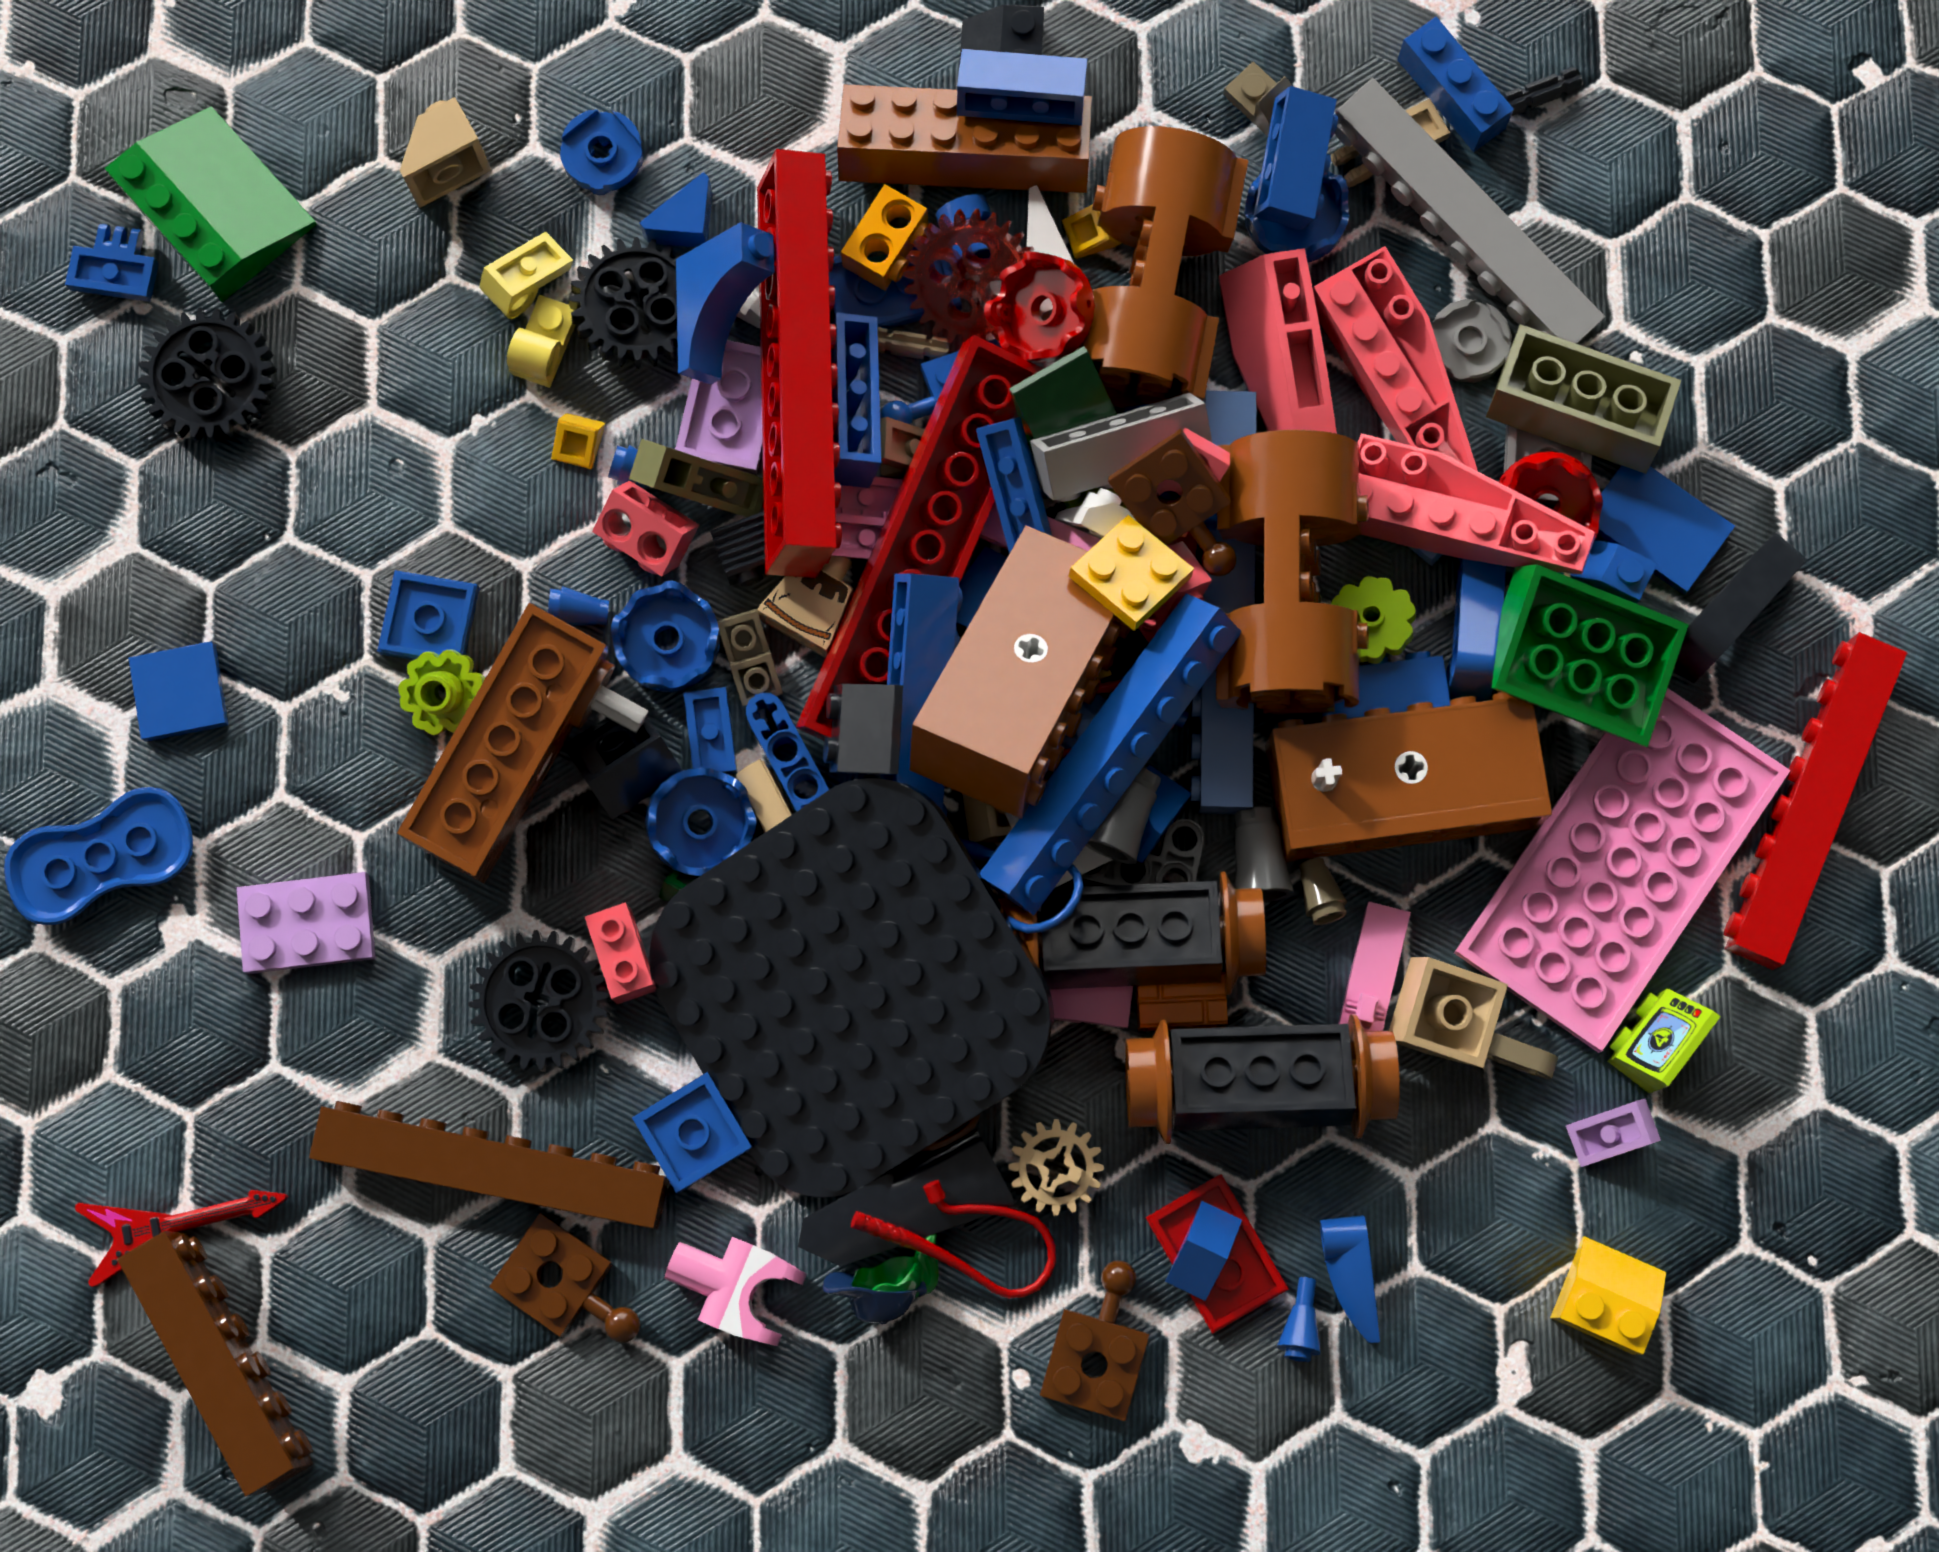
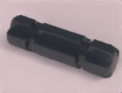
M1571 67L1560 71L1561 75L1559 76L1552 74L1526 84L1523 90L1516 88L1506 92L1504 98L1514 109L1512 116L1526 111V107L1532 109L1561 98L1563 92L1568 95L1579 91L1583 85V79L1579 70L1576 67Z

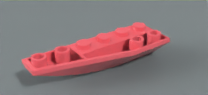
M1386 246L1314 286L1313 293L1320 324L1395 440L1399 443L1443 453L1478 471L1429 316Z
M1305 248L1264 254L1219 275L1218 280L1232 356L1248 391L1256 392V408L1266 430H1316L1337 434L1326 359Z
M1361 433L1358 440L1359 489L1361 495H1368L1369 518L1368 521L1361 522V535L1429 552L1510 567L1538 564L1555 572L1583 573L1596 536L1594 531L1443 453Z

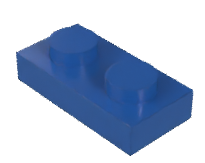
M726 687L683 693L693 768H711L727 775L738 773Z

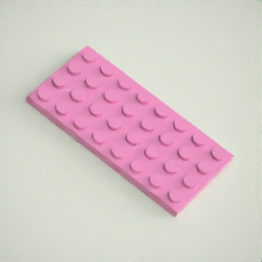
M1667 688L1648 747H1642L1604 732L1552 808V815L1539 827L1454 954L1489 978L1508 984L1507 990L1598 1053L1602 1052L1791 770Z

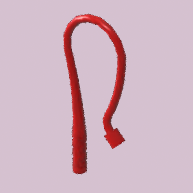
M939 1180L927 1183L923 1186L929 1203L935 1204L943 1213L949 1215L989 1214L1004 1216L1028 1223L1042 1234L1047 1246L1048 1260L1043 1273L1033 1284L1022 1289L1009 1290L998 1286L945 1249L907 1229L904 1230V1228L897 1227L889 1222L885 1223L881 1219L872 1218L870 1215H865V1213L856 1211L851 1222V1228L864 1233L867 1232L869 1235L880 1237V1239L885 1241H891L896 1245L899 1244L902 1247L916 1250L964 1273L992 1293L1008 1299L1026 1297L1039 1291L1051 1277L1056 1264L1055 1242L1049 1229L1037 1217L1001 1206L976 1204L948 1205L943 1200L946 1198V1195Z

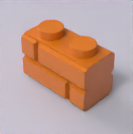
M1224 972L1221 973V983L1136 986L1138 1032L1156 1031L1160 1020H1166L1168 1030L1225 1028L1228 1024Z

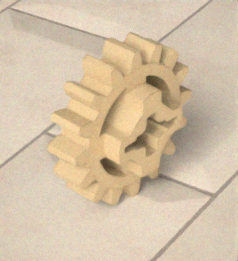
M1054 1119L1052 1130L1047 1131L1041 1122L1036 1123L1037 1135L1032 1137L1024 1131L1021 1137L1026 1146L1024 1148L1013 1146L1011 1150L1013 1154L1020 1157L1019 1162L1009 1164L1008 1167L1010 1171L1019 1172L1020 1176L1011 1185L1013 1188H1025L1026 1192L1021 1198L1023 1203L1032 1198L1037 1200L1036 1212L1038 1213L1044 1209L1045 1205H1051L1053 1216L1059 1215L1061 1205H1066L1068 1210L1074 1213L1076 1212L1075 1200L1079 1198L1088 1204L1091 1198L1086 1192L1087 1188L1099 1189L1101 1186L1099 1181L1092 1178L1093 1173L1104 1171V1165L1093 1162V1158L1101 1152L1100 1147L1089 1149L1086 1144L1091 1134L1087 1132L1079 1138L1075 1135L1077 1124L1074 1122L1071 1123L1067 1131L1061 1130L1059 1119ZM1059 1138L1056 1148L1046 1152L1033 1149L1044 1140ZM1074 1145L1084 1157L1086 1171L1076 1167L1070 1154ZM1061 1149H1065L1063 1167L1068 1169V1174H1059L1056 1180H1053L1051 1186L1047 1187L1050 1177H1048L1049 1169L1043 1166L1046 1160L1053 1162L1056 1156H1059ZM1026 1164L1037 1169L1042 1182L1038 1191L1029 1181ZM1066 1183L1079 1186L1077 1190L1067 1196L1053 1197L1055 1189Z

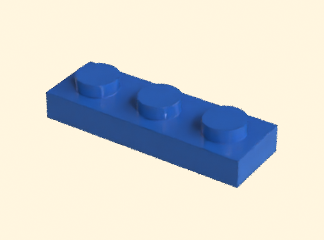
M1021 417L977 428V436L1009 554L1026 525L1052 536Z

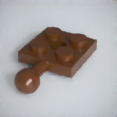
M1179 429L1109 476V484L1135 520L1165 545H1168L1189 531L1203 550L1202 564L1209 574L1218 577L1225 576L1234 569L1237 561L1234 549L1225 542H1217L1203 522L1231 504V498L1182 429ZM1165 480H1174L1180 484L1182 493L1176 499L1166 500L1158 494V485Z
M542 1213L537 1216L489 1286L559 1337H564L582 1309H585L604 1322L607 1335L615 1342H629L637 1336L640 1330V1319L635 1311L627 1307L614 1309L611 1305L593 1294L614 1263ZM556 1262L562 1268V1280L557 1286L547 1288L541 1282V1270L546 1264Z
M1117 1260L1107 1264L1102 1271L1101 1282L1106 1293L1098 1318L1064 1308L1040 1396L1125 1421L1150 1334L1116 1324L1122 1296L1130 1293L1136 1284L1134 1268L1125 1261ZM1089 1352H1100L1107 1359V1369L1099 1377H1090L1082 1370V1359Z

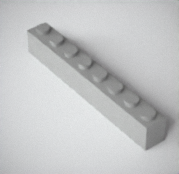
M1373 77L1336 110L1335 114L1338 115V125L1335 131L1336 137L1348 147L1353 145L1363 156L1362 161L1365 167L1373 175H1381L1392 186L1391 192L1394 197L1404 206L1410 205L1421 216L1420 222L1430 234L1434 236L1439 235L1449 245V252L1452 257L1461 265H1468L1478 275L1477 279L1481 287L1490 295H1497L1507 305V312L1515 322L1579 344L1606 317Z

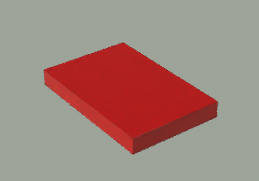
M1222 1174L1145 1217L1172 1265L1201 1201L1242 1220L1228 1259L1206 1301L1189 1294L1211 1334L1289 1290Z

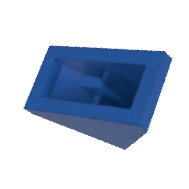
M704 172L639 222L643 237L648 243L655 239L656 244L698 247L708 241L713 195L709 177Z
M1201 1201L1165 1282L1206 1301L1228 1259L1242 1220Z

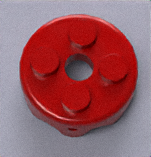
M1026 252L1023 254L1024 258L1021 261L1007 267L1000 273V292L995 299L987 301L984 306V315L987 321L996 329L1000 339V346L1003 349L1027 361L1051 363L1073 353L1088 335L1094 318L1095 303L1093 291L1085 274L1071 261L1050 254ZM1049 298L1052 302L1053 310L1050 317L1043 321L1040 317L1039 309L1042 302Z
M1538 452L1518 460L1501 476L1499 483L1534 501L1544 494L1555 495L1558 501L1551 510L1594 531L1596 534L1595 538L1597 537L1603 506L1602 495L1591 471L1577 458L1559 452Z

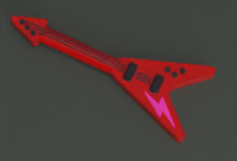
M250 1190L248 1193L249 1197L175 1215L77 1203L75 1210L109 1231L113 1237L111 1248L90 1277L88 1283L92 1287H97L122 1271L117 1258L163 1231L179 1232L252 1214L255 1218H260L288 1199V1195Z

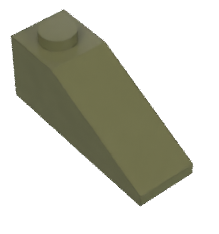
M641 439L629 476L630 480L744 517L760 513L764 502L763 478Z

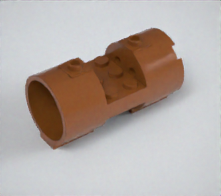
M1144 126L1121 132L1114 140L1105 186L1097 185L1092 210L1100 211L1097 226L1101 227L1105 233L1115 240L1136 248L1134 249L1129 273L1131 278L1129 286H1107L1092 290L1095 303L1093 322L1085 340L1076 349L1078 350L1083 346L1087 349L1108 396L1115 407L1125 408L1127 406L1157 403L1187 393L1193 394L1201 401L1205 398L1219 318L1208 316L1196 304L1174 294L1182 256L1204 255L1216 250L1228 253L1235 236L1248 160L1236 157L1234 152L1223 143L1197 132L1164 126Z
M1276 430L1247 435L1233 441L1230 445H1218L1230 453V466L1220 480V484L1230 496L1231 504L1217 512V530L1223 540L1236 539L1244 543L1264 546V603L1241 607L1226 614L1241 632L1216 667L1217 702L1222 708H1237L1240 710L1248 709V703H1254L1257 708L1263 709L1265 714L1281 715L1335 712V703L1344 702V707L1348 708L1357 706L1359 704V662H1361V649H1368L1369 647L1368 623H1361L1357 610L1321 603L1320 592H1316V583L1313 582V576H1320L1321 555L1320 550H1316V547L1345 542L1357 535H1361V522L1368 521V495H1361L1359 489L1358 443L1349 437L1331 432Z

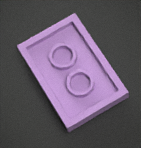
M727 340L722 363V379L712 385L692 379L675 447L676 450L743 472L758 474L763 453L761 347Z
M366 872L237 887L243 973L254 974L376 959L369 874Z

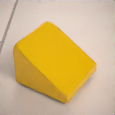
M1093 204L1062 220L1074 258L1077 259L1114 248L1121 244V242L1115 240L1105 233L1101 227L1097 226L1100 211L1092 210Z
M565 413L558 419L551 459L592 469L605 423Z

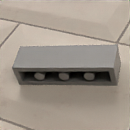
M1187 393L1030 440L1040 489L1052 500L1061 502L1077 499L1081 496V492L1093 488L1110 489L1112 488L1108 482L1110 475L1179 429L1184 430V428H1187L1212 442L1206 404L1193 394Z

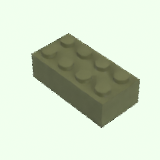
M1520 324L1503 366L1486 418L1646 474L1661 446L1681 380Z

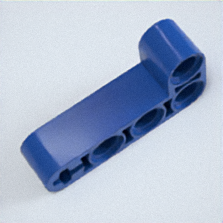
M1458 558L1453 645L1446 670L1450 700L1474 696L1476 702L1489 701L1494 690L1492 689L1501 610L1504 602L1506 566Z
M760 693L752 697L746 706V716L750 728L794 810L797 812L827 792L829 788L780 699L771 693ZM767 708L772 713L778 729L774 734H771L763 718L760 719L759 711L761 709ZM786 743L795 745L798 748V752L791 761L782 762L776 759L775 752L779 746ZM811 780L818 785V790L813 797L801 799L795 795V788L801 781Z

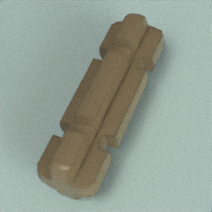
M878 327V352L880 353L890 350L892 355L924 359V356H928L930 360L949 354L950 342L947 338L933 336L931 340L927 339V335L899 330L888 333L887 328Z

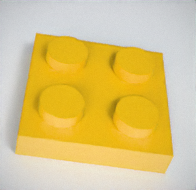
M1127 515L1070 568L1068 577L1135 631L1192 577L1194 568L1131 516Z

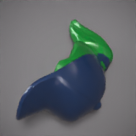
M937 1234L924 1238L935 1244ZM916 1251L914 1257L891 1258L874 1268H858L855 1274L833 1272L825 1277L823 1291L828 1294L849 1298L851 1309L858 1320L887 1324L889 1321L904 1315L916 1297L930 1294L935 1289L939 1278L938 1261Z

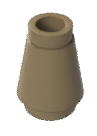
M1314 858L1300 864L1299 869L1301 872L1306 916L1312 918L1314 925H1324L1343 918L1347 914L1344 907L1347 904V900L1325 865L1324 859Z

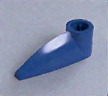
M1365 1216L1320 1220L1324 1259L1336 1296L1346 1315L1368 1343L1380 1342Z

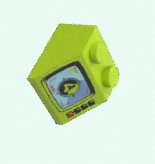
M1668 988L1656 996L1650 992L1635 1011L1640 1018L1632 1029L1629 1030L1627 1027H1624L1611 1042L1609 1047L1614 1050V1053L1607 1062L1649 1094L1666 1088L1671 1084L1721 1016L1713 1010Z

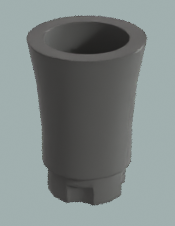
M1143 767L1085 846L1112 860L1126 864H1136L1141 839L1157 799L1156 791L1160 785L1161 778Z
M1254 807L1236 812L1234 814L1236 829L1233 831L1236 858L1235 889L1261 888L1263 903L1279 901L1293 896L1295 892L1287 869L1281 826L1277 824L1276 810H1272L1271 807Z

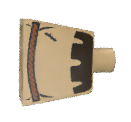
M831 556L829 563L823 566L816 578L785 576L758 607L757 611L760 620L826 658L854 594L853 588L842 582L852 562L846 557Z

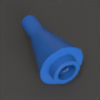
M1299 1277L1296 1304L1292 1307L1277 1344L1278 1349L1285 1351L1284 1357L1292 1361L1310 1362L1312 1355L1321 1354L1315 1308H1313L1316 1280L1313 1278Z

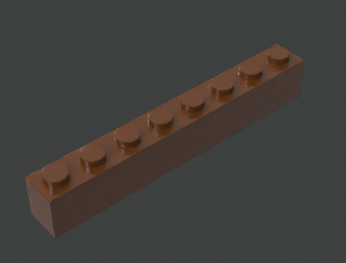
M336 1101L334 1109L322 1106L320 1108L309 1159L656 1230L659 1228L669 1182L666 1176L659 1175L660 1166L635 1161L633 1169L616 1166L618 1158L598 1153H592L590 1161L574 1158L575 1149L549 1144L547 1152L530 1149L532 1140L506 1135L505 1143L488 1140L490 1133L488 1131L464 1127L462 1135L446 1132L447 1123L421 1118L419 1126L403 1123V1114L379 1109L377 1117L360 1114L362 1106Z

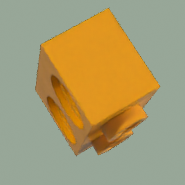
M884 184L841 250L843 267L886 291L892 280L898 282L905 273L909 264V260L906 258L913 247L920 248L928 237L931 226L928 225L927 208ZM898 217L905 218L910 222L906 227L900 229L889 225L893 219ZM875 251H882L888 255L884 261L878 263L867 259L868 255Z

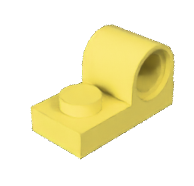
M544 232L484 267L480 289L508 319H513L530 307L537 296L539 288L569 271L573 259L547 232Z
M539 295L526 328L517 329L510 342L506 361L511 375L548 388L551 387L575 328L571 321V312L574 310L570 309L568 304Z

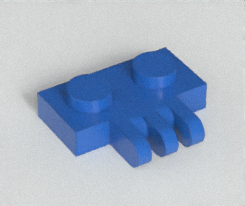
M100 224L97 230L94 249L73 246L65 282L69 290L151 302L159 262L155 257L140 255L143 243V230L133 228L127 244L126 227L116 226L112 241H110L111 226Z

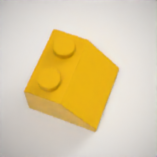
M1583 1236L1550 1318L1630 1354L1643 1355L1660 1314L1666 1272Z

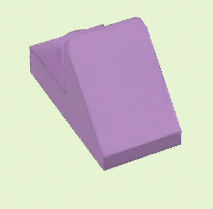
M1645 1098L1566 1125L1581 1167L1661 1141Z

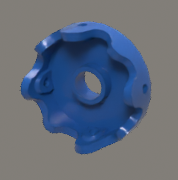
M1328 171L1326 177L1322 179L1320 194H1323L1324 202L1319 216L1301 229H1296L1253 217L1261 177L1260 173L1249 188L1244 210L1245 225L1255 245L1265 254L1305 248L1308 263L1319 260L1330 253L1340 242L1349 220V191L1346 180L1341 175H1335Z
M666 581L661 585L636 591L632 594L624 609L614 616L611 624L615 654L623 670L638 684L655 691L673 692L686 689L698 683L711 670L720 650L721 636L718 622L711 606L685 585L676 581ZM666 629L674 630L679 634L678 644L670 650H662L656 645L657 635Z
M693 768L676 773L661 783L653 793L648 804L645 825L650 845L661 861L683 874L701 876L751 842L756 829V816L748 798V791L739 780L711 768ZM697 809L705 811L711 820L710 828L702 835L693 833L688 827V817Z

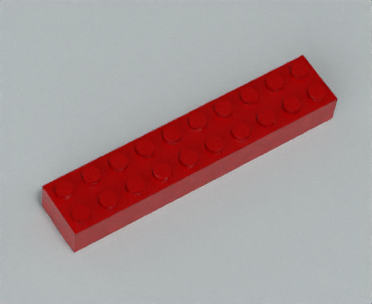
M785 149L775 150L757 187L758 229L773 234L775 269L774 274L759 284L765 575L816 578L823 566L829 563L835 549L840 548L842 541L841 523H836L835 508H838L840 504L841 486L839 482H835L834 468H837L840 458V446L838 442H833V428H836L839 416L838 404L832 402V389L836 386L838 374L837 364L831 363V350L834 349L836 342V325L830 324V311L833 310L835 303L834 285H829V272L832 271L834 263V249L828 246V234H830L833 224V211L831 208H827L826 198L831 191L832 174L831 171L826 170L825 154Z
M976 335L962 343L797 722V729L825 741L826 737H831L832 719L826 718V701L828 694L834 693L835 685H887L895 574L958 577L960 583L995 501L976 429L1019 417L1009 388L1044 368Z

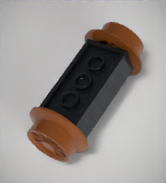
M1220 872L1219 879L1220 916L1217 881L1084 886L1080 902L1075 910L1059 925L1039 933L1027 934L1017 930L1028 948L1034 963L1040 970V958H1043L1044 977L1049 989L1221 983L1223 967L1225 994L1231 995L1238 977L1265 976L1266 933L1262 889H1234L1225 872ZM1060 887L1052 890L1041 905L1042 922L1054 918L1066 907L1072 897L1074 887ZM1006 898L998 899L1008 916L1026 924L1039 923L1038 911L1033 916Z
M1350 1014L1347 1024L1171 1029L1170 1041L1166 1020H1160L1153 1038L1126 1039L1125 1077L1129 1127H1156L1165 1144L1171 1143L1172 1115L1173 1131L1351 1125L1356 1139L1362 1138L1369 1120H1396L1398 1116L1400 1079L1398 1052L1393 1031H1365L1356 1014Z

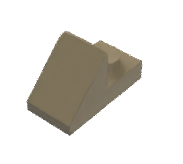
M1253 61L1224 88L1223 95L1268 136L1275 97L1292 85L1285 76L1276 83Z
M889 417L880 418L881 475L887 477L905 476L925 429Z

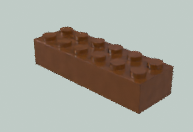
M163 1231L117 1258L245 1497L266 1493L313 1465L309 1454L313 1453L312 1446L301 1429L295 1431L288 1418V1415L292 1413L290 1405L279 1390L273 1391L266 1378L270 1375V1369L263 1356L258 1351L253 1353L245 1339L249 1336L248 1328L239 1314H231L224 1299L228 1298V1292L220 1278L216 1274L211 1276L203 1262L207 1259V1254L200 1241L195 1236L190 1238L186 1233Z

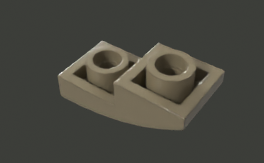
M757 609L718 620L720 636L742 706L747 705L749 700L756 694L771 693L775 696L783 694Z

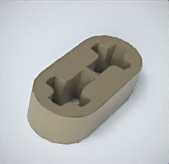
M1497 1033L1493 1034L1486 1058L1544 1079H1552L1558 1062V1057L1552 1053Z

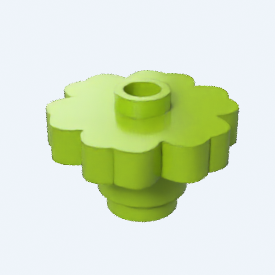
M1364 577L1359 587L1350 584L1343 586L1339 595L1334 597L1331 602L1333 605L1357 610L1361 623H1368L1369 647L1368 649H1361V662L1368 661L1369 663L1378 664L1384 659L1386 653L1394 656L1400 655L1404 651L1405 645H1408L1413 639L1411 624L1416 618L1415 606L1410 601L1409 593L1406 590L1398 589L1393 591L1392 582L1388 578Z
M452 649L445 650L440 655L427 651L423 652L417 659L409 662L407 673L410 678L400 682L398 691L401 696V708L407 712H414L412 723L416 728L425 730L431 735L441 734L446 729L452 733L455 732L485 680L482 674L472 672L474 663L469 656L461 655ZM441 685H443L446 690L445 700L442 699L438 693L439 687Z

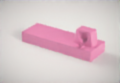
M1373 902L1366 904L1338 1024H1347L1350 1014H1356L1365 1031H1383L1411 912Z

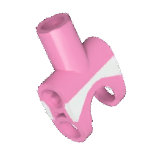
M732 1237L723 1259L679 1242L670 1259L664 1279L707 1296L698 1318L699 1321L734 1336L778 1346L782 1335L765 1328L766 1324L757 1318L752 1306L753 1295L762 1283L772 1279L785 1280L786 1278L803 1285L807 1274L771 1252Z

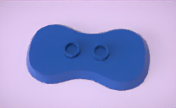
M153 787L134 789L120 796L103 812L90 820L75 825L39 827L23 834L9 848L5 857L4 874L6 886L15 907L27 920L41 925L64 923L79 915L93 901L107 892L122 887L158 885L178 875L188 864L192 855L193 836L191 826L183 807L171 793L161 788Z

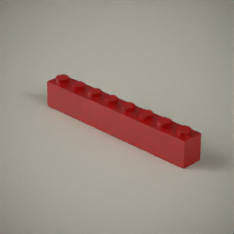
M1858 632L1849 641H1842L1839 644L1832 660V664L1837 666L1833 679H1827L1824 682L1817 697V703L1822 704L1817 719L1812 717L1809 720L1801 738V741L1807 743L1801 757L1796 756L1789 767L1791 771L1786 779L1791 781L1787 794L1786 796L1781 794L1772 809L1770 817L1776 821L1771 834L1765 833L1756 849L1755 857L1759 858L1760 861L1755 874L1750 872L1742 884L1739 896L1745 899L1739 913L1733 912L1726 924L1724 936L1729 937L1725 950L1771 970L1784 965L1907 655L1906 651L1861 632Z

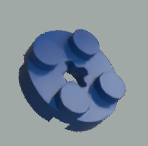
M598 109L588 110L572 119L564 129L560 151L563 167L575 184L590 190L595 195H605L609 191L622 188L636 176L639 168L643 165L644 155L639 132L633 122L619 112L599 113ZM597 143L603 147L610 144L612 146L609 150L610 155L604 159L592 157L595 154L593 146Z

